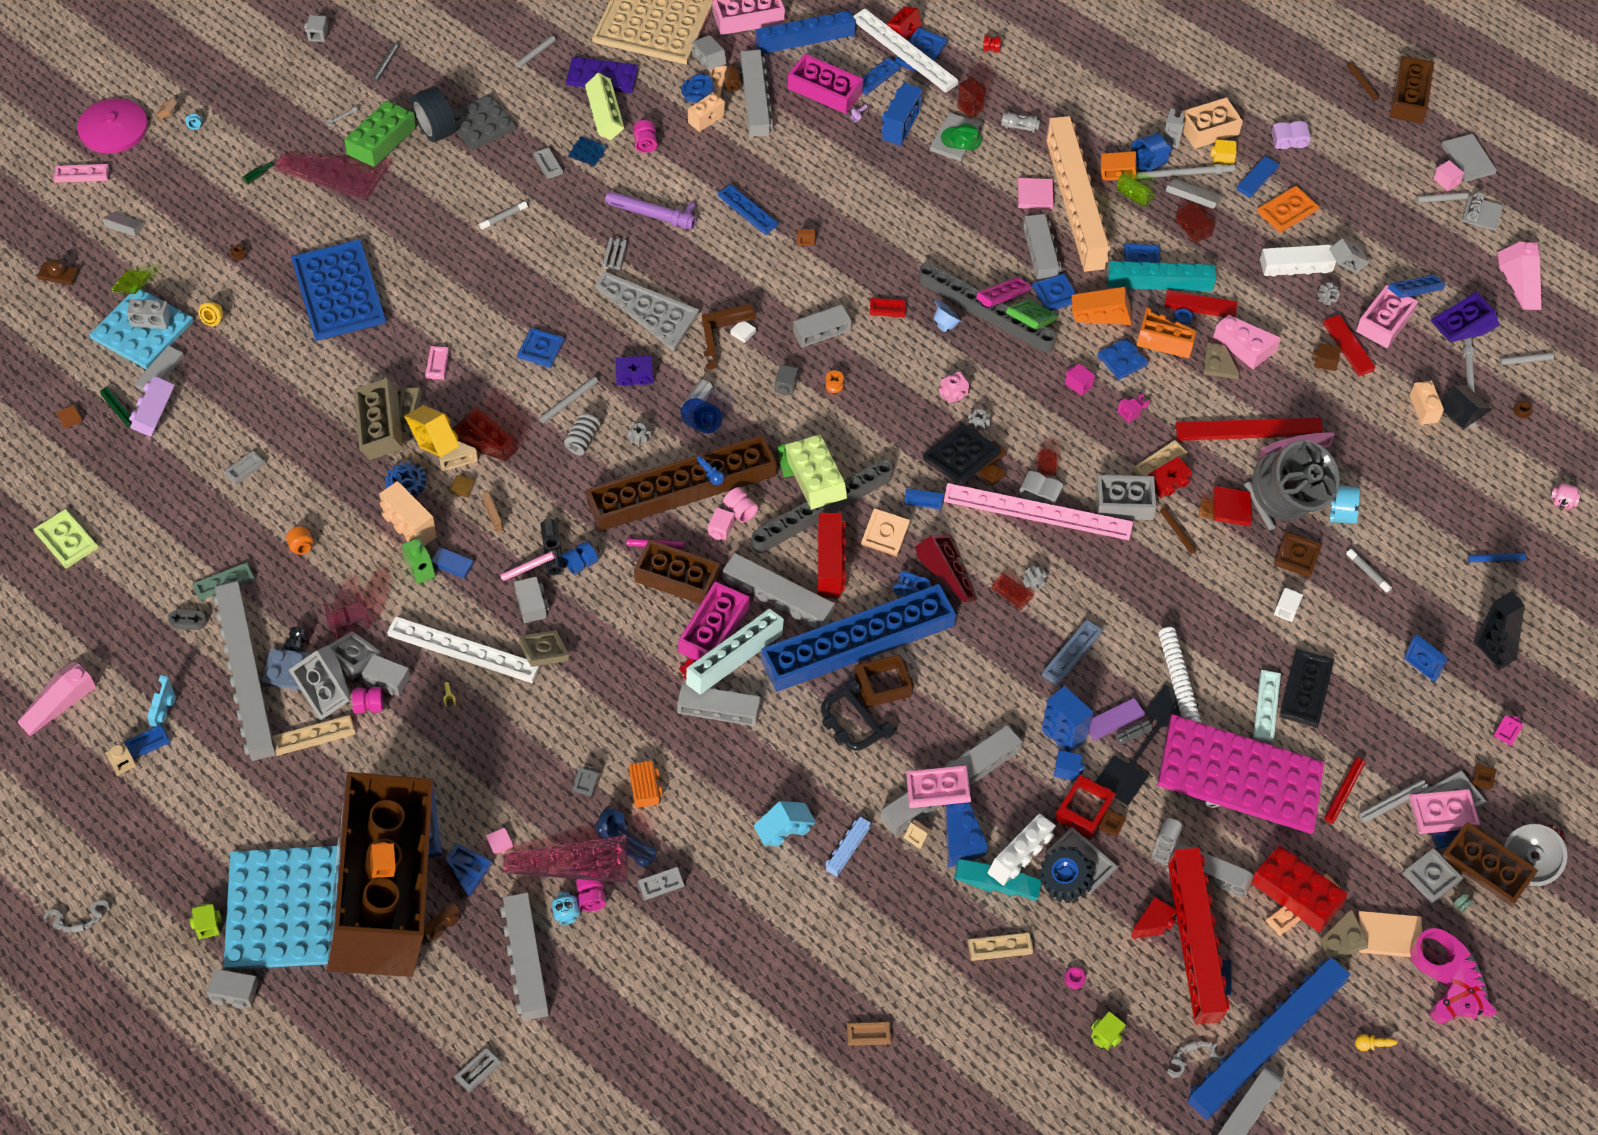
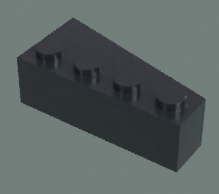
M1512 591L1493 602L1474 640V643L1499 670L1515 661L1518 655L1525 605Z

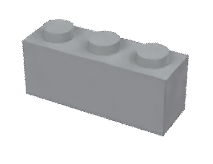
M843 305L831 307L828 310L793 321V333L801 348L851 331V319Z

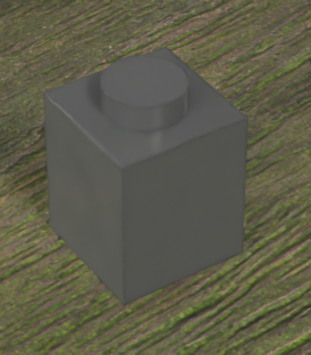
M785 365L779 366L775 380V392L781 395L793 396L798 368Z

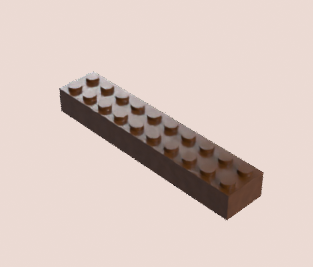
M760 435L586 489L587 504L600 532L718 495L737 487H743L775 477L776 462L764 436ZM697 456L704 458L712 468L716 466L717 470L724 474V482L721 485H713L710 482L709 477L706 476L708 472L700 466L696 458Z

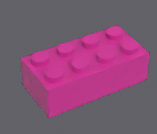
M804 54L788 74V89L847 114L862 94L863 78Z
M714 582L679 638L678 653L697 661L731 637L749 611L750 597L718 582Z

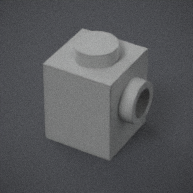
M309 15L308 22H305V32H307L308 41L325 42L328 30L326 16Z

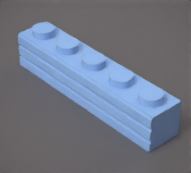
M862 817L853 822V827L847 831L846 838L840 841L838 850L835 849L832 854L833 857L826 862V871L835 876L839 875L870 829L871 822Z

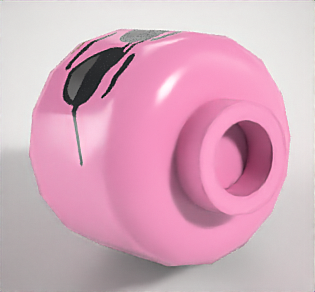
M1561 483L1557 488H1553L1550 498H1554L1553 504L1555 506L1569 510L1573 506H1577L1581 493L1578 492L1577 487Z

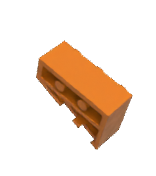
M1146 307L1137 346L1190 358L1196 331L1177 321L1175 323L1166 320V316L1162 314L1158 316L1151 312L1152 309Z

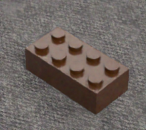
M1401 56L1396 71L1389 117L1423 124L1428 109L1434 62Z
M648 540L634 568L636 583L698 604L702 603L714 582H718L720 578V563L652 540Z
M1466 822L1442 856L1451 866L1511 907L1514 906L1538 872V869L1469 822Z

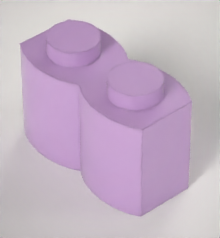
M1304 121L1277 123L1273 125L1271 132L1276 149L1304 148L1309 146L1310 143L1307 122Z

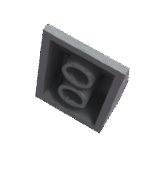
M329 645L315 651L289 669L292 677L320 720L351 701L340 663Z

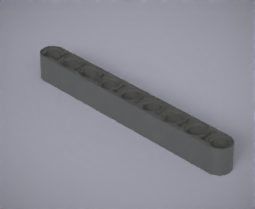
M930 263L920 266L919 283L1042 352H1051L1054 349L1056 334L1051 329L1045 326L1039 329L1030 327L1007 314L1006 311L1009 306L1003 303L987 307L976 299L980 290Z
M880 460L844 480L847 499L812 510L808 502H805L758 528L752 533V549L757 553H764L816 524L819 519V513H835L887 484L892 479V463L888 460Z

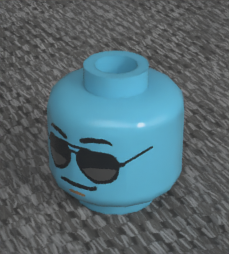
M570 892L559 893L557 895L558 898L552 901L554 920L560 922L561 925L576 922V919L580 916L578 898L570 895Z

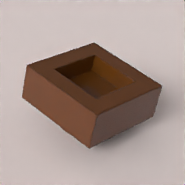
M1476 764L1472 784L1492 790L1496 769Z
M1107 810L1099 830L1117 838L1126 818Z

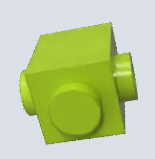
M201 904L196 908H192L193 916L189 917L192 929H195L198 939L220 935L218 923H222L219 910H215L213 904Z
M1108 1012L1102 1020L1098 1018L1092 1025L1093 1032L1091 1038H1093V1042L1098 1047H1104L1106 1050H1109L1112 1045L1116 1047L1123 1038L1121 1035L1126 1024L1111 1012Z

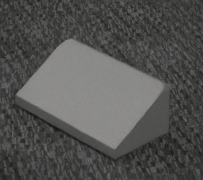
M111 213L103 218L105 227L134 237L138 235L145 225L143 222L116 213Z

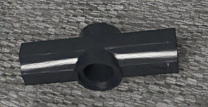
M551 518L544 519L543 522H540L544 554L551 551L555 554L554 559L546 562L547 573L553 576L559 575L561 572H564L557 521Z

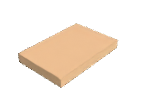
M1359 911L1357 914L1358 924L1368 944V948L1359 951L1360 953L1410 957L1411 944L1422 933V919L1420 916ZM1422 939V942H1421V951H1422V954H1423V939Z

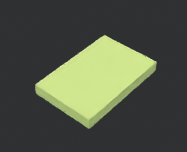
M64 509L33 529L35 534L65 569L99 548L67 509Z

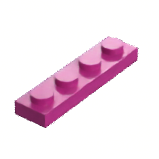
M1016 277L978 292L976 299L981 301L983 305L992 307L1029 292L1032 285Z

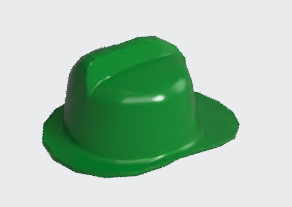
M969 123L961 124L958 127H949L941 134L943 144L955 149L975 150L980 147L982 142L978 134L979 131Z

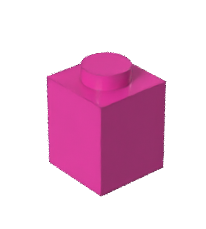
M1078 363L1074 368L1071 367L1067 371L1065 384L1082 396L1094 386L1096 375Z

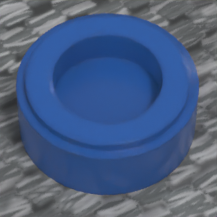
M1179 309L1175 312L1174 321L1187 326L1191 323L1193 315L1187 309Z

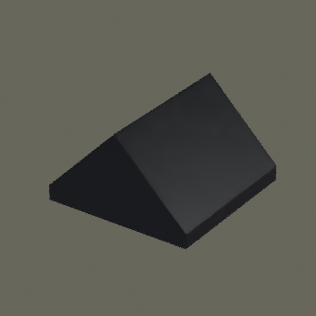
M1453 385L1441 401L1444 409L1443 412L1462 430L1492 411V408L1468 386Z

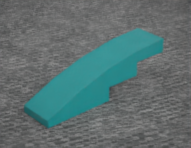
M961 859L957 860L955 880L987 892L995 890L1009 896L1017 894L1033 901L1039 899L1040 879L1019 873L1015 879L1011 878L1003 886L988 874L991 865Z

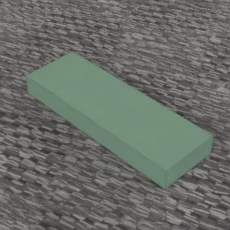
M246 562L192 583L199 601H202L216 594V586L237 581L240 586L255 579Z

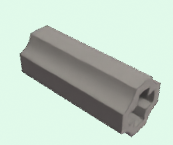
M704 379L699 380L681 405V410L689 416H695L713 391L712 384Z

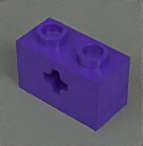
M652 356L615 357L617 385L653 384Z

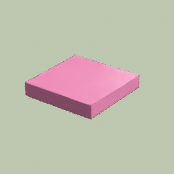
M1018 178V208L1053 209V179Z

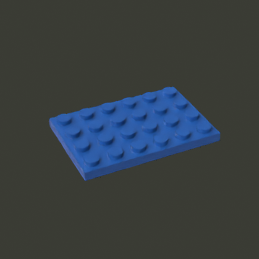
M360 239L291 256L315 341L386 323Z

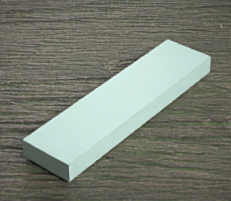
M1265 670L1260 672L1253 740L1273 744L1281 673Z

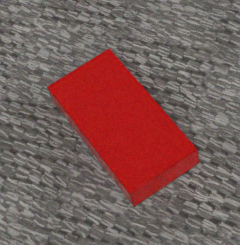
M870 298L869 315L905 318L906 300Z

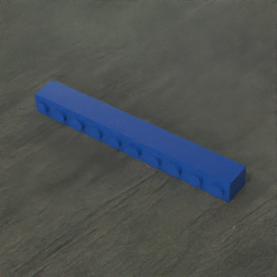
M1332 957L1327 962L1321 961L1315 968L1317 972L1313 975L1308 974L1301 982L1303 985L1299 989L1295 987L1287 996L1289 999L1285 1003L1281 1001L1274 1008L1275 1013L1272 1016H1265L1260 1022L1261 1027L1258 1030L1253 1028L1246 1036L1247 1040L1243 1044L1239 1042L1233 1048V1054L1229 1058L1225 1056L1218 1063L1217 1066L1219 1068L1215 1072L1209 1071L1203 1078L1205 1082L1201 1086L1196 1084L1191 1089L1188 1103L1207 1121L1347 982L1351 974Z

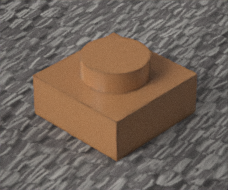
M171 98L164 102L156 116L160 119L166 116L170 117L175 111L174 107L177 101Z

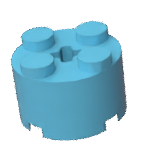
M1339 485L1338 493L1331 502L1330 522L1357 524L1360 487Z

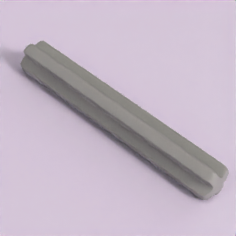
M1419 780L1360 811L1358 817L1363 823H1366L1409 800L1411 794H1418L1426 790L1428 785L1425 780Z

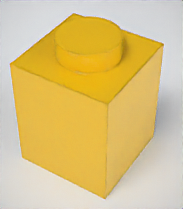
M1216 140L1215 145L1211 146L1210 157H1213V163L1234 165L1236 141Z

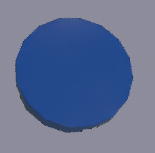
M699 74L692 76L693 79H687L681 88L684 99L688 102L696 103L714 92L715 85L710 76Z

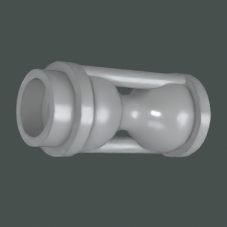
M1008 111V113L1003 112L1001 126H1004L1006 129L1017 128L1034 133L1035 130L1039 129L1040 120H1037V116L1016 115Z

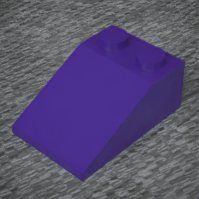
M1477 292L1430 320L1449 342L1485 335L1500 326L1496 311Z

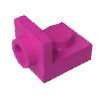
M1505 715L1493 737L1512 746L1523 727V724L1520 723L1521 720L1513 715L1509 717Z

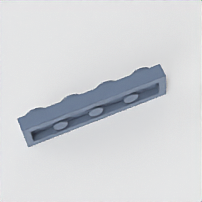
M1086 620L1042 672V677L1059 686L1100 637L1103 630Z

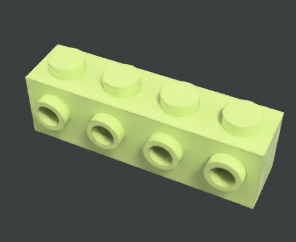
M597 73L585 85L598 134L601 137L612 140L624 129L611 79Z

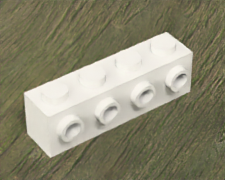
M1039 813L994 859L988 874L1003 886L1011 878L1015 879L1021 871L1020 868L1022 866L1025 868L1031 861L1032 856H1037L1042 850L1043 845H1047L1054 837L1052 832L1056 825Z

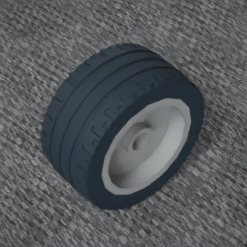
M437 87L427 88L411 97V106L417 123L431 142L440 141L456 132L457 127L453 112L446 98Z

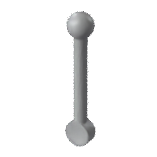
M354 106L352 110L340 115L339 117L333 120H327V125L332 126L335 122L352 114L353 112L357 113L359 110L358 107Z

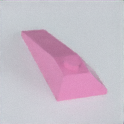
M1518 242L1497 253L1499 268L1501 272H1504L1508 284L1512 286L1521 307L1527 310H1541L1540 257L1537 242Z
M70 662L54 674L20 718L18 724L31 736L95 689L96 686L92 677L80 664Z

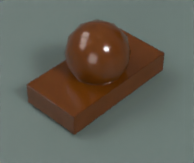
M52 260L49 263H43L37 276L39 280L73 286L79 271L78 268L65 266L60 260Z

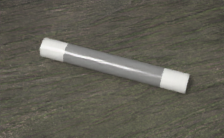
M525 201L479 223L480 228L483 230L527 208V203Z
M1352 549L1346 553L1386 593L1392 589Z

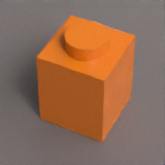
M379 842L371 845L370 863L372 878L394 877L396 868L394 843Z

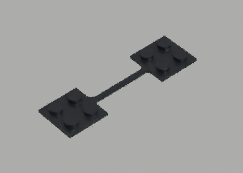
M1167 685L1163 686L1145 712L1146 715L1158 722V726L1134 760L1127 763L1114 755L1095 781L1098 785L1111 789L1116 794L1115 799L1126 806L1131 803L1149 777L1135 767V763L1161 727H1168L1171 715L1181 717L1175 690Z

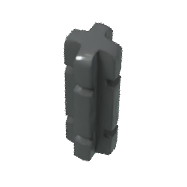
M1149 720L1141 722V725H1134L1126 729L1125 732L1122 731L1116 734L1115 739L1119 745H1122L1127 740L1131 741L1143 735V732H1150L1152 724Z

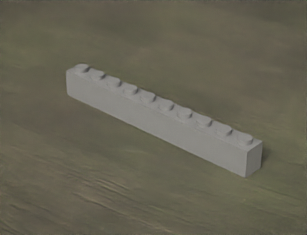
M237 581L216 586V594L213 595L215 606H219V610L216 611L218 622H222L223 625L219 629L221 637L226 640V643H223L225 655L229 654V659L226 660L228 671H232L233 674L229 676L231 686L236 688L233 698L235 704H239L240 708L236 709L238 720L243 723V726H240L242 738L246 737L247 743H243L245 754L250 755L251 761L275 756L239 583Z

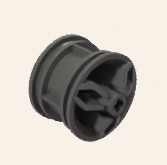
M1307 440L1293 442L1282 451H1275L1265 455L1257 463L1252 476V488L1258 504L1267 514L1282 521L1296 520L1308 512L1318 511L1327 507L1335 499L1340 483L1338 467L1331 454L1321 445ZM1286 460H1288L1291 471L1285 463ZM1301 492L1303 493V495H1304L1305 498H1306L1305 502L1303 501Z

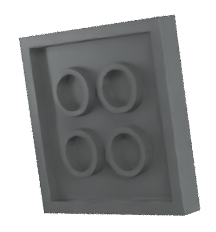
M490 94L452 111L456 121V132L471 150L477 149L516 130L515 124Z

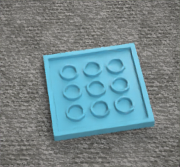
M136 287L89 335L94 341L148 369L167 346H170L194 320L193 317L168 304L171 317L167 329L132 327L127 316L130 299L162 301Z

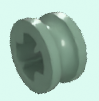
M1465 893L1453 905L1459 907V912L1462 913L1475 901L1469 899V894Z

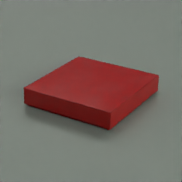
M1214 486L1212 489L1214 521L1250 526L1252 523L1250 492Z

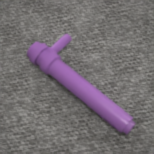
M613 191L611 193L608 192L605 197V202L608 205L668 222L675 227L681 226L685 230H693L696 224V216L692 214L696 207L693 202H690L687 208L682 211L679 209H669Z

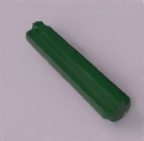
M109 387L101 389V396L127 428H130L132 421L129 420L131 414Z

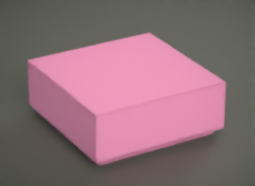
M505 828L486 835L494 855L513 848Z

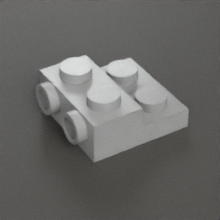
M353 631L329 645L340 663L344 678L347 677L351 681L362 674L373 654L380 657L381 651Z

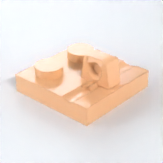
M874 508L861 544L898 557L910 520Z

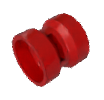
M984 35L983 52L993 51L994 53H999L1001 37L996 36L993 38L990 35Z

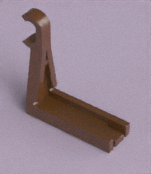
M752 304L701 315L708 349L703 354L707 358L709 356L713 358L712 363L705 365L706 369L713 370L718 365L713 329L756 319Z

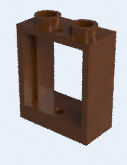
M900 654L855 665L854 676L860 686V693L866 708L911 697L914 682L912 677H908L907 663L902 661ZM896 669L902 687L873 694L867 676Z

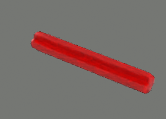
M1355 758L1324 817L1326 822L1334 824L1365 765L1364 759Z

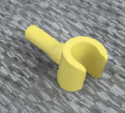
M445 682L446 695L443 698L444 705L447 707L446 702L451 699L455 706V696L451 694L449 682Z

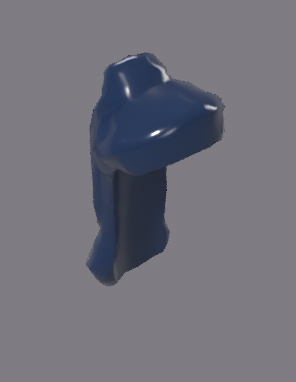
M610 807L602 811L594 825L598 836L609 845L633 857L640 867L651 864L655 859L656 850L630 835L623 813Z

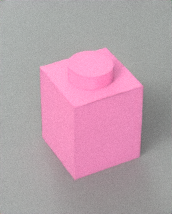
M1449 160L1444 164H1440L1435 169L1434 180L1449 191L1461 183L1464 172Z
M716 508L708 525V534L714 539L726 541L734 525V513Z

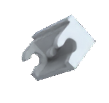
M1170 108L1163 138L1171 147L1178 148L1184 126V113L1182 112L1180 117L1177 118L1174 116L1175 109Z
M678 867L638 880L637 886L642 893L643 901L681 889L684 887V883Z

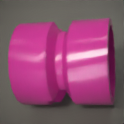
M648 120L637 122L633 127L636 150L641 153L654 151L657 147L654 123Z
M371 687L369 691H366L365 688H354L352 690L354 714H363L367 710H370L371 713L383 712L382 687Z
M590 873L579 876L576 879V886L579 894L580 910L590 912L603 909L606 906V899L603 892L604 883L602 875Z

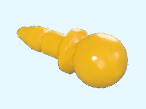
M1360 1034L1355 1039V1045L1361 1051H1367L1370 1048L1375 1050V1046L1390 1047L1398 1043L1390 1038L1375 1039V1035L1368 1036L1367 1034Z

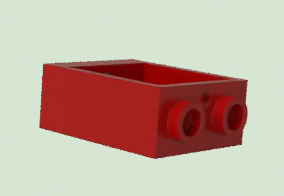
M1079 775L1059 807L1055 821L1068 828H1075L1081 835L1091 840L1107 810L1113 804L1116 794L1108 787L1098 785L1091 778ZM1079 788L1105 801L1093 822L1067 809Z

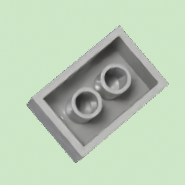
M1097 475L1095 485L1096 514L1118 519L1153 520L1156 511L1154 476Z

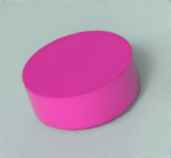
M1071 967L1065 973V983L1072 989H1079L1085 984L1086 974L1079 967Z

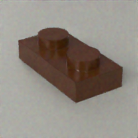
M452 903L424 926L423 938L429 943L431 940L438 939L447 927L454 926L461 917L459 908Z

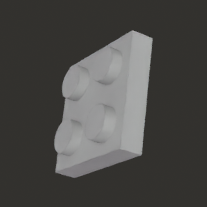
M1434 848L1408 867L1403 873L1432 904L1463 879Z

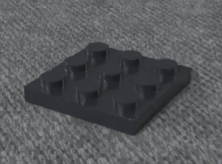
M962 423L922 455L926 463L959 485H963L1001 454V449Z

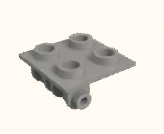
M1477 191L1473 197L1469 196L1462 222L1496 231L1503 205L1483 200V193Z

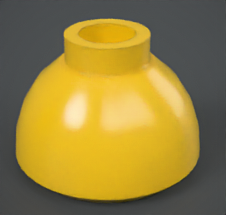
M205 302L200 305L198 314L204 324L213 327L221 322L223 309L221 305L214 302Z

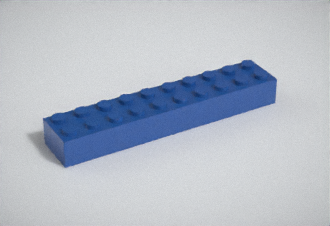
M940 584L762 648L761 662L775 691L778 692L952 628L955 625L956 613Z

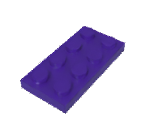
M572 57L566 85L585 87L597 73H600L611 79L614 91L632 93L638 65Z

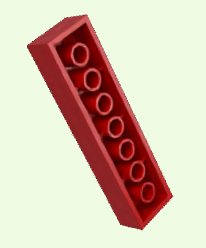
M1199 848L1174 850L1168 861V869L1195 1025L1220 1023L1230 1009V1003L1224 993L1226 980L1224 976H1221L1222 958L1217 953L1219 940L1218 936L1214 935L1215 917L1210 912L1212 899L1211 895L1207 894L1208 877L1203 872L1205 859L1204 855L1200 854Z

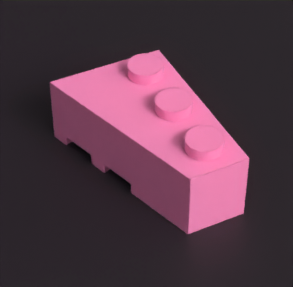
M1230 315L1216 325L1213 336L1252 369L1278 350L1281 340L1276 335Z

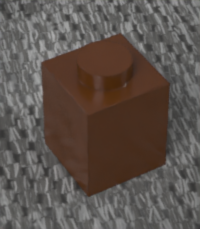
M1319 343L1317 350H1313L1312 360L1315 361L1314 368L1336 371L1341 347Z

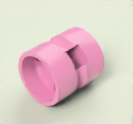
M741 487L731 490L723 500V504L730 512L734 513L735 518L740 523L750 520L758 511V506L751 498H748L747 493Z

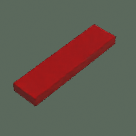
M1167 290L1164 307L1177 310L1187 309L1194 313L1226 318L1228 315L1236 316L1237 302Z
M1337 315L1325 319L1323 325L1336 344L1341 347L1340 350L1358 377L1373 372L1376 367L1342 317Z

